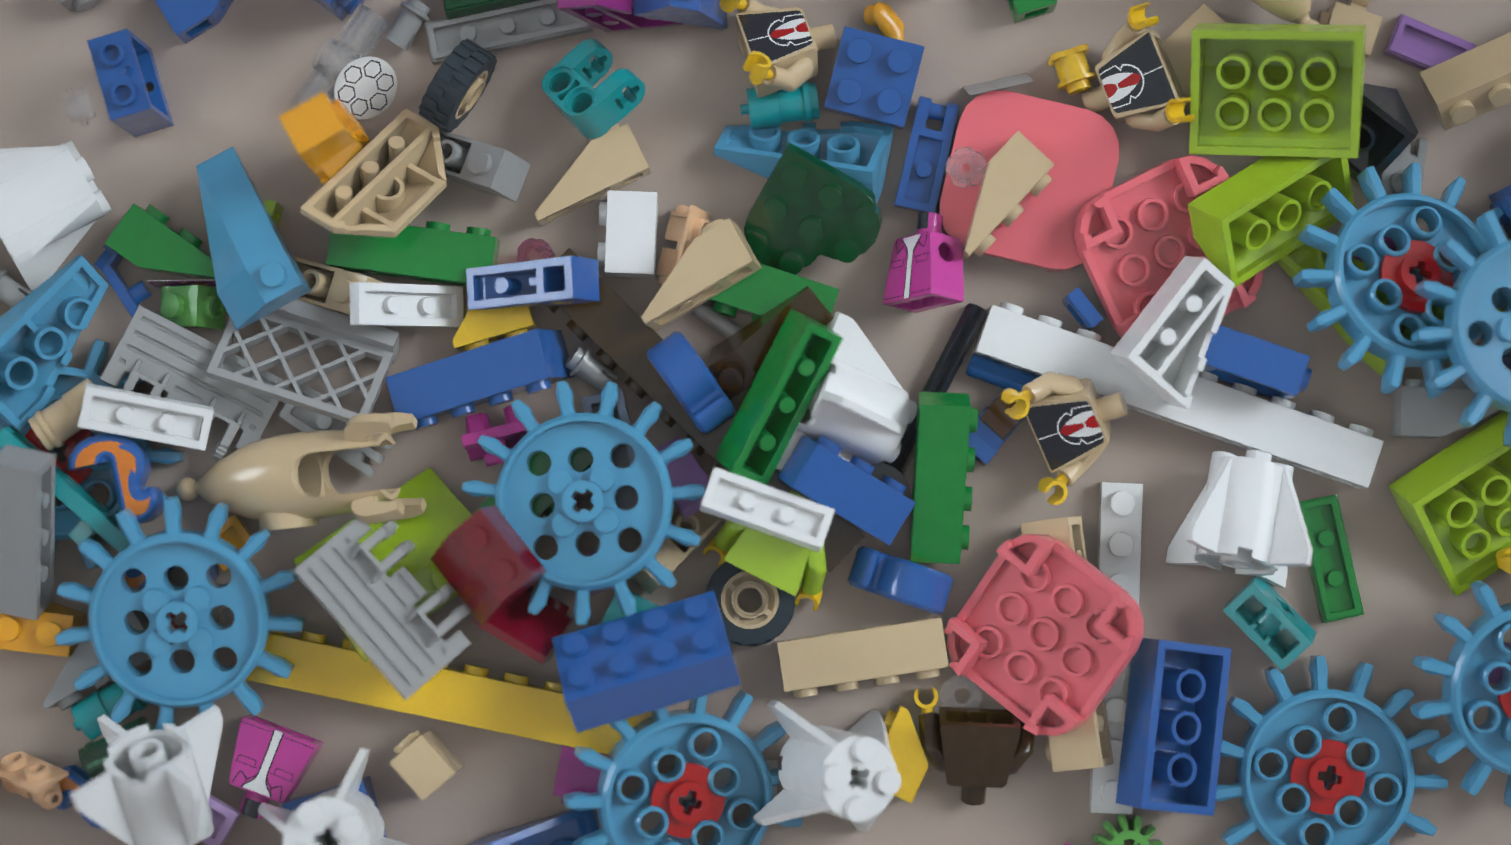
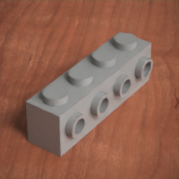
M7 444L0 451V613L37 620L54 600L55 454Z

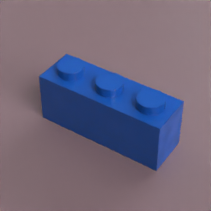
M803 434L777 478L819 504L835 509L834 513L886 544L891 545L916 503L903 495L907 487L886 474L882 481L871 476L874 467L855 455L852 456L849 462L838 455L842 447L820 435L817 442Z

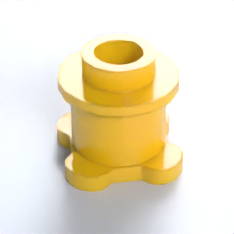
M1081 44L1049 56L1048 65L1049 67L1055 66L1060 81L1057 85L1058 90H1067L1068 95H1075L1092 88L1090 81L1097 78L1095 72H1091L1086 55H1088L1087 51L1090 50L1088 44Z

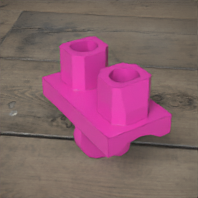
M511 405L503 409L506 424L492 428L487 413H477L466 417V434L461 435V439L471 462L485 459L487 467L501 463L503 466L504 464L502 459L487 453L478 444L481 435L496 438L507 448L513 449L527 434L524 425L515 417Z

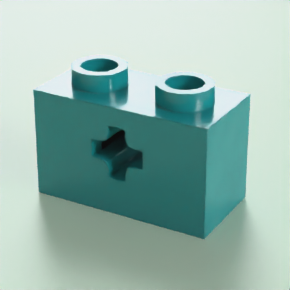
M1256 576L1240 589L1223 609V612L1282 671L1313 643L1317 634L1266 581Z

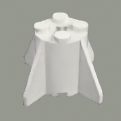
M71 140L58 146L0 149V238L31 291L39 287L56 272L96 220L112 211L101 190H98L93 180L95 178L88 164L80 156Z
M840 312L835 313L829 328L844 339L776 467L778 470H782L803 434L815 442L822 435L842 447L838 455L848 462L855 455L868 464H878L883 460L891 463L900 453V440L904 435L907 425L916 416L917 403L909 399L908 393L903 390L855 320Z
M1258 450L1247 451L1246 457L1236 456L1223 451L1212 452L1207 483L1169 544L1165 563L1168 565H1204L1222 571V565L1236 568L1235 574L1256 576L1278 588H1285L1288 573L1287 566H1310L1313 552L1292 482L1294 467L1282 463L1271 462V454Z
M772 699L767 704V707L790 737L782 747L780 754L783 757L781 763L782 770L778 769L779 780L783 790L753 817L755 821L760 825L766 826L819 812H826L850 820L858 831L866 833L873 826L901 785V776L897 772L896 763L891 754L884 716L879 710L871 709L851 729L844 731L825 725H812L780 701Z
M214 705L180 727L171 723H162L164 730L156 729L150 731L148 724L126 731L106 715L97 718L101 732L109 745L107 748L109 757L103 761L106 772L70 793L74 807L127 845H195L200 840L209 838L214 832L209 797L223 727L220 708Z
M364 747L359 749L339 788L319 794L303 803L295 811L267 803L260 804L258 813L283 833L282 845H410L384 837L385 824L379 810L369 796L359 791L371 749ZM330 829L334 830L333 837L331 836Z

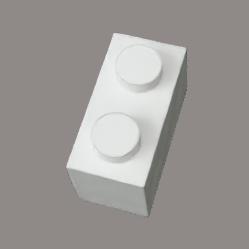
M608 190L607 201H600L599 226H606V242H598L597 260L598 266L605 267L604 273L606 277L656 278L657 192Z

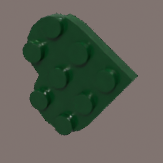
M789 142L749 211L744 226V236L761 264L796 275L803 268L811 265L819 255L840 260L844 263L855 261L859 255L866 253L876 242L882 225L880 208L875 201L876 196L861 182Z

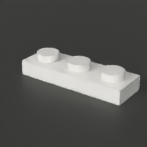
M350 283V325L459 328L464 319L463 286Z
M86 383L78 427L205 451L214 409L210 406Z
M714 467L700 506L701 511L819 553L835 509Z

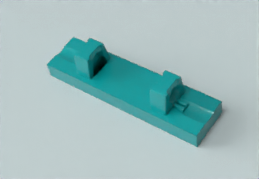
M12 426L3 427L0 430L1 449L7 444L41 451ZM55 464V496L82 519L68 536L80 545L82 541L87 538L91 539L97 532L119 553L130 546L128 539L118 525L117 518Z

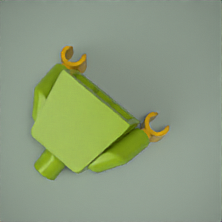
M791 489L789 492L813 502L811 498L797 490ZM726 520L717 535L703 549L702 553L705 556L710 550H715L720 554L721 560L717 563L718 566H721L726 561L796 596V601L794 602L797 606H799L801 598H809L814 602L812 610L817 611L823 596L822 586L827 572L824 543L819 553Z

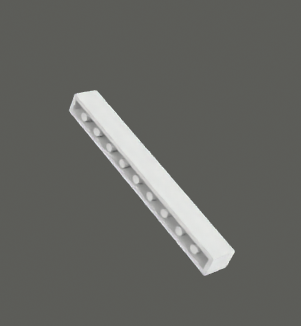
M1004 301L1000 302L999 307L992 304L988 308L973 354L999 361L1038 376H1042L1047 372H1055L1075 376L1078 379L1089 378L1092 380L1099 398L1120 391L1125 399L1127 408L1248 451L1258 450L1267 452L1272 455L1271 459L1357 489L1369 487L1384 441L1372 437L1374 433L1372 429L1350 423L1349 428L1339 426L1333 423L1335 420L1334 416L1317 410H1311L1310 415L1294 410L1296 403L1276 396H1272L1271 401L1256 397V389L1240 383H1233L1232 388L1216 383L1218 376L1206 371H1199L1190 395L1193 399L1189 409L1172 406L1111 356L1110 352L1114 347L1100 342L1101 335L1078 328L1077 334L1061 329L1063 322L1055 318L1039 315L1038 320L1022 315L1024 311L1022 307Z

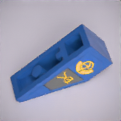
M564 256L466 269L468 310L558 306L600 301L597 259Z

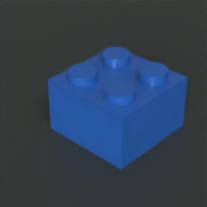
M845 26L824 110L903 130L925 46Z

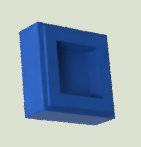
M1079 287L1062 299L1063 305L1082 329L1091 330L1104 320Z

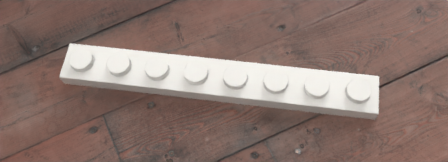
M1100 482L1097 569L1126 590L1139 605L1143 484ZM1131 660L1105 696L1114 764L1090 769L1089 811L1091 813L1133 814V807L1116 803Z

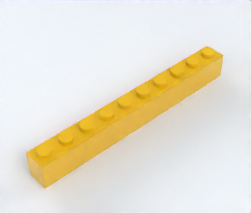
M303 630L302 637L289 635L281 631H270L265 650L285 658L294 665L288 679L275 676L259 666H256L245 679L574 748L576 746L589 747L596 752L608 755L622 738L609 724L577 733L565 704L561 682L546 680L544 687L528 684L529 676L505 672L504 679L488 676L489 668L473 664H465L464 670L449 668L446 665L405 701L370 660L365 663L349 639H343L342 645L326 642V634ZM652 711L626 718V720L633 728L640 722L652 717Z

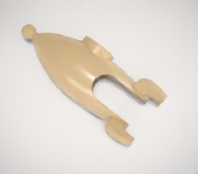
M401 412L358 414L348 420L344 430L289 433L255 441L219 460L201 476L198 482L189 477L181 479L176 485V493L181 500L187 502L195 500L200 495L213 506H217L220 502L229 505L228 512L259 521L260 530L266 528L268 531L319 525V519L340 516L351 512L367 524L412 518L424 513L427 506L424 498L400 499L397 496L401 488L347 494L340 493L334 489L330 482L329 463L334 453L339 451L396 444L390 435L414 430L417 427L418 421L413 414Z

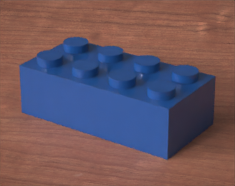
M714 591L552 638L565 704L577 733L741 685Z
M1142 638L1137 652L1131 659L1116 794L1117 804L1140 809L1214 816L1231 648Z

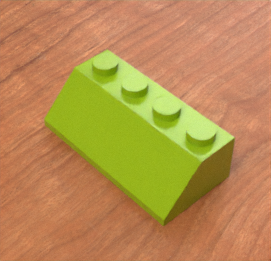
M1264 156L1188 203L1195 241L1209 261L1235 284L1234 288L1303 245L1304 243L1297 240L1299 232L1308 224L1326 230L1339 222L1320 202L1333 187L1354 206L1348 158Z

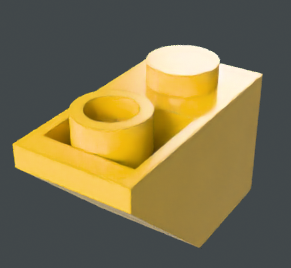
M531 307L468 310L452 340L454 348L458 351H469L496 340L506 339L536 329L537 326Z
M898 704L895 712L888 709L884 716L891 754L896 763L897 772L901 776L900 788L894 796L912 804L929 764L909 710Z

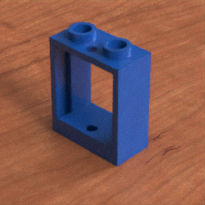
M129 29L87 40L110 121L134 137L174 126L152 49ZM149 83L154 85V89L151 92H147L146 85Z
M1222 325L1219 326L1217 334L1212 335L1204 357L1207 361L1203 371L1218 376V380L1232 385L1233 383H1240L1257 390V394L1269 398L1276 396L1288 399L1297 396L1299 391H1305L1312 374V369L1307 367L1310 356Z

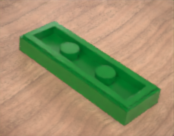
M1332 494L1300 501V509L1313 549L1311 565L1308 567L1321 623L1364 615L1338 495Z

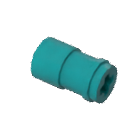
M806 81L794 92L779 90L759 98L755 88H746L748 104L740 105L741 115L749 114L751 129L781 126V123L804 120L805 122H812V119H820L816 82L807 83Z
M113 682L102 690L98 689L73 704L71 711L75 722H73L74 728L77 731L82 730L91 740L101 736L102 732L97 718L102 715L110 718L114 705L122 698L125 690L116 682ZM137 698L128 716L138 710L142 711L147 708L149 703Z

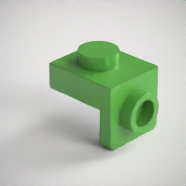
M201 285L161 286L160 316L183 328L223 330L225 328L226 309L217 294L216 288Z

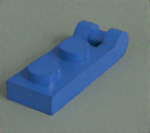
M920 96L894 207L919 213H935L960 105L947 102V106L931 103L932 98ZM927 118L941 121V131L925 128Z

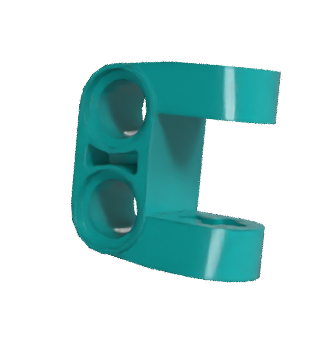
M593 38L579 43L555 67L550 69L542 79V89L561 115L587 139H596L606 134L611 127L637 107L645 95L644 82L632 71L624 68L613 72L595 89L592 87L606 75L613 63L611 52L601 42Z

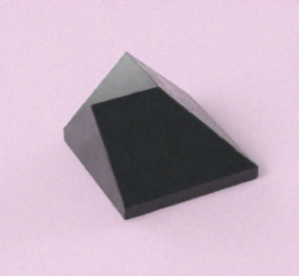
M1365 83L1363 85L1359 157L1348 158L1350 177L1358 183L1357 176L1370 166H1374L1378 176H1380L1419 133L1397 89Z

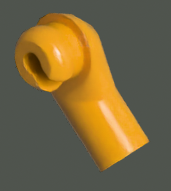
M877 2L875 5L870 4L865 8L863 18L867 25L877 26L886 37L904 41V24L889 4Z

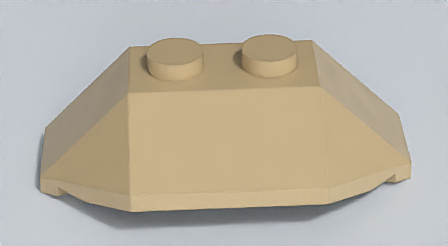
M408 109L403 110L300 208L301 214L333 233L395 238L447 187L439 127Z

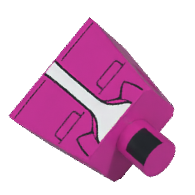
M932 212L919 213L916 234L902 237L895 241L883 296V305L918 313L963 302V244L959 238L941 233L942 215Z
M252 714L243 716L239 726L229 776L230 784L246 790L239 812L248 817L262 820L263 816L258 813L261 803L268 804L270 799L279 803L290 800L321 749L323 741L253 716Z

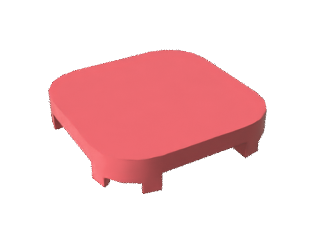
M993 90L977 95L965 106L956 128L938 204V214L943 216V234L959 238L964 248L985 168L993 156L1019 131L1055 164L1047 173L1052 178V181L1037 197L1030 192L1019 203L1024 208V211L1009 227L1005 226L1002 222L991 233L996 240L982 255L1048 270L1047 272L1063 273L1080 266L1082 260L1077 252L1073 236L1075 219L1085 203L1113 186L1119 160V140L1114 128L1103 116L1080 107L1004 90Z
M1193 155L1170 159L1094 196L1081 208L1075 219L1073 233L1076 249L1107 318L1120 338L1124 336L1185 256L1205 257L1209 261L1193 237L1188 203L1230 178L1222 165L1217 166L1204 157ZM1264 269L1232 290L1223 316L1239 308H1246L1257 299L1255 295L1262 285Z
M1024 534L1017 538L1006 540L996 550L999 555L959 614L949 619L944 633L947 634V650L952 661L949 663V666L958 676L965 675L1021 720L1025 724L1023 729L1036 736H1058L1079 729L1092 716L1137 652L1143 638L1144 619L1138 603L1126 590L1062 541L1044 534Z

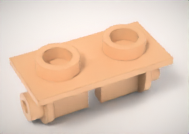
M680 204L676 205L675 211L670 212L664 239L676 242L677 247L676 250L662 247L655 275L659 276L657 284H664L693 239L703 234L702 229L710 223L711 214L695 205L688 207Z
M23 751L9 753L1 759L0 779L6 791L16 793L27 799L33 798L34 802L45 809H52L61 804L63 795L59 780L69 776L68 771Z

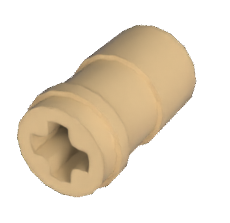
M85 379L62 394V398L44 410H38L34 413L33 417L28 419L33 431L48 450L51 451L55 447L59 448L64 444V441L82 429L86 430V428L78 427V420L86 383L93 384L90 379Z

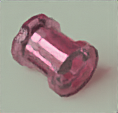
M529 238L523 241L517 249V262L531 261L528 254L532 250H535L537 253L546 251L542 256L543 259L556 258L550 245L543 239Z

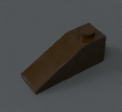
M809 286L803 288L712 348L706 362V367L729 400L751 387L790 309L798 311L825 325L832 321L833 316Z

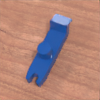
M104 244L103 248L105 250L94 265L102 270L133 318L140 303L151 297L152 293L142 280L129 288L117 269L124 257Z

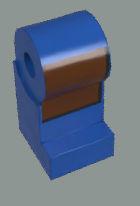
M1003 391L978 415L977 433H969L968 447H975V460L982 466L988 464L998 449L1025 418L1013 419L1005 413V410L1013 407L1016 401L1010 404L1004 402L1001 399Z

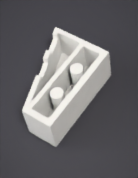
M1185 256L1113 348L1110 355L1169 405L1189 409L1193 399L1190 395L1199 371L1203 372L1207 361L1204 358L1212 335L1217 334L1235 284L1205 257Z

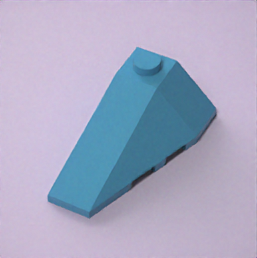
M856 121L840 122V129H816V123H802V129L781 131L778 126L751 129L750 125L726 126L714 146V155L765 178H769L790 142L861 182L875 194V201L877 203L883 191L894 127Z
M232 146L197 165L196 168L217 294L234 326L239 331L309 293L311 289L240 157Z
M77 255L0 317V418L19 432L29 423L28 419L33 417L35 412L42 410L49 403L56 390L53 386L63 366H68L73 356L71 351L81 331L87 329L109 286L82 255Z

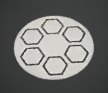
M369 56L358 58L347 64L339 73L334 87L335 100L340 99L343 106H346L350 114H353L356 119L376 117L383 113L393 102L397 92V78L393 68L386 61Z

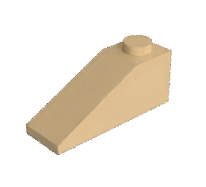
M617 123L606 134L589 142L534 213L541 226L607 195L608 190L616 191L651 174L650 168L628 123L621 127Z
M730 218L725 221L718 219L709 223L702 229L703 234L693 239L641 316L647 326L657 331L762 269L740 227Z

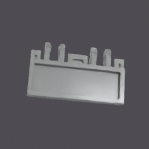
M140 305L100 378L116 387L123 373L127 371L131 374L122 390L132 392L138 379L141 378L154 385L150 393L152 396L160 397L162 391L165 390L169 392L166 396L168 399L213 407L212 421L216 416L229 423L223 437L217 442L213 450L212 459L216 461L224 457L238 428L242 429L243 432L235 445L236 448L240 449L249 443L259 441L279 403V400L208 378L206 371L218 345ZM233 354L224 358L220 368L235 373L249 366L244 358ZM267 370L259 372L264 383L274 386L286 381Z
M356 518L295 568L293 573L406 701L471 644L460 630L446 642L441 637L472 610L466 603L458 606L450 613L446 620L435 627L426 615L439 604L441 605L448 600L454 591L453 588L446 584L416 609L413 605L422 599L427 592L410 572L403 566L390 578L385 574L416 546L411 540L402 542L394 549V552L379 563L370 551L382 541L390 538L399 526L393 520H390L362 544H359L358 541L369 533L371 528L367 523Z

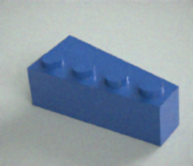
M534 329L385 377L394 411L413 414L418 421L415 430H420L439 424L437 417L450 413L452 418L475 413V406L488 402L490 407L514 400L513 395L525 391H527L528 395L552 388L551 384L573 378L575 375H569V369L564 366L569 354L562 330Z

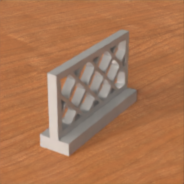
M296 299L257 320L260 322L264 332L242 340L230 318L206 371L208 378L347 423L350 418L359 413L343 409L338 398L359 389L365 401L360 414H370L372 412L391 363H395L400 351L399 332L381 326L350 325V316ZM286 332L299 335L303 345L282 353L274 337ZM233 338H235L237 343L231 345ZM269 340L276 356L254 364L247 348ZM327 344L337 347L342 358L321 366L313 350ZM240 351L249 366L235 373L220 368L225 357ZM308 353L315 369L294 377L286 361ZM365 357L381 362L377 372L361 379L353 365V362ZM281 364L288 380L274 386L264 383L259 372ZM347 365L354 382L333 390L326 374ZM320 377L328 393L316 398L304 396L298 385ZM372 384L369 392H367L365 386Z

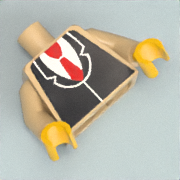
M720 0L719 2L724 12L731 13L737 9L738 43L745 60L742 68L744 71L749 72V80L753 83L758 98L779 90L794 92L804 82L818 74L817 52L837 47L833 25L829 23L810 28L801 8L782 9L763 5L756 0Z
M1145 2L1134 5L1129 9L1128 20L1120 27L1103 51L1102 61L1095 66V71L1101 85L1083 93L1082 100L1086 109L1095 113L1110 108L1116 120L1126 122L1133 129L1160 132L1178 123L1193 122L1195 115H1185L1184 107L1188 106L1187 102H1191L1192 99L1184 97L1160 35L1152 30L1145 32L1146 28L1155 26L1160 21L1158 16L1146 18L1145 9L1150 6V3Z
M1047 372L1022 386L1020 393L1010 388L1003 391L1001 399L1007 404L1016 401L1013 407L1005 410V413L1013 419H1021L1026 416L1050 473H1057L1055 479L1045 477L1038 483V490L1046 493L1055 485L1053 495L1048 497L1046 501L1052 505H1059L1066 500L1068 495L1066 485L1072 486L1106 450L1107 445L1110 443L1111 434L1109 421L1128 415L1127 405L1120 391L1099 398L1091 379H1078L1075 376L1055 372Z

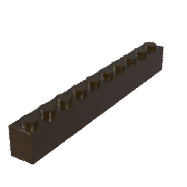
M568 248V249L560 256V257H564V256H577V257H579V256H578L576 253H574L570 248ZM600 277V301L546 306L552 313H555L560 308L571 319L566 326L582 342L589 337L597 344L600 349L595 355L612 371L619 366L629 376L624 383L641 400L648 394L656 403L663 407L660 418L670 428L677 423L688 434L684 439L689 438L694 445L692 450L699 457L707 452L717 462L714 467L730 472L714 456L737 411L735 410V414L708 434L701 433L646 356L647 351L663 339L651 327L647 326L642 318ZM775 469L767 486L789 493L794 488L777 478L781 470ZM836 513L833 514L824 540L828 572H831L865 537L848 520Z

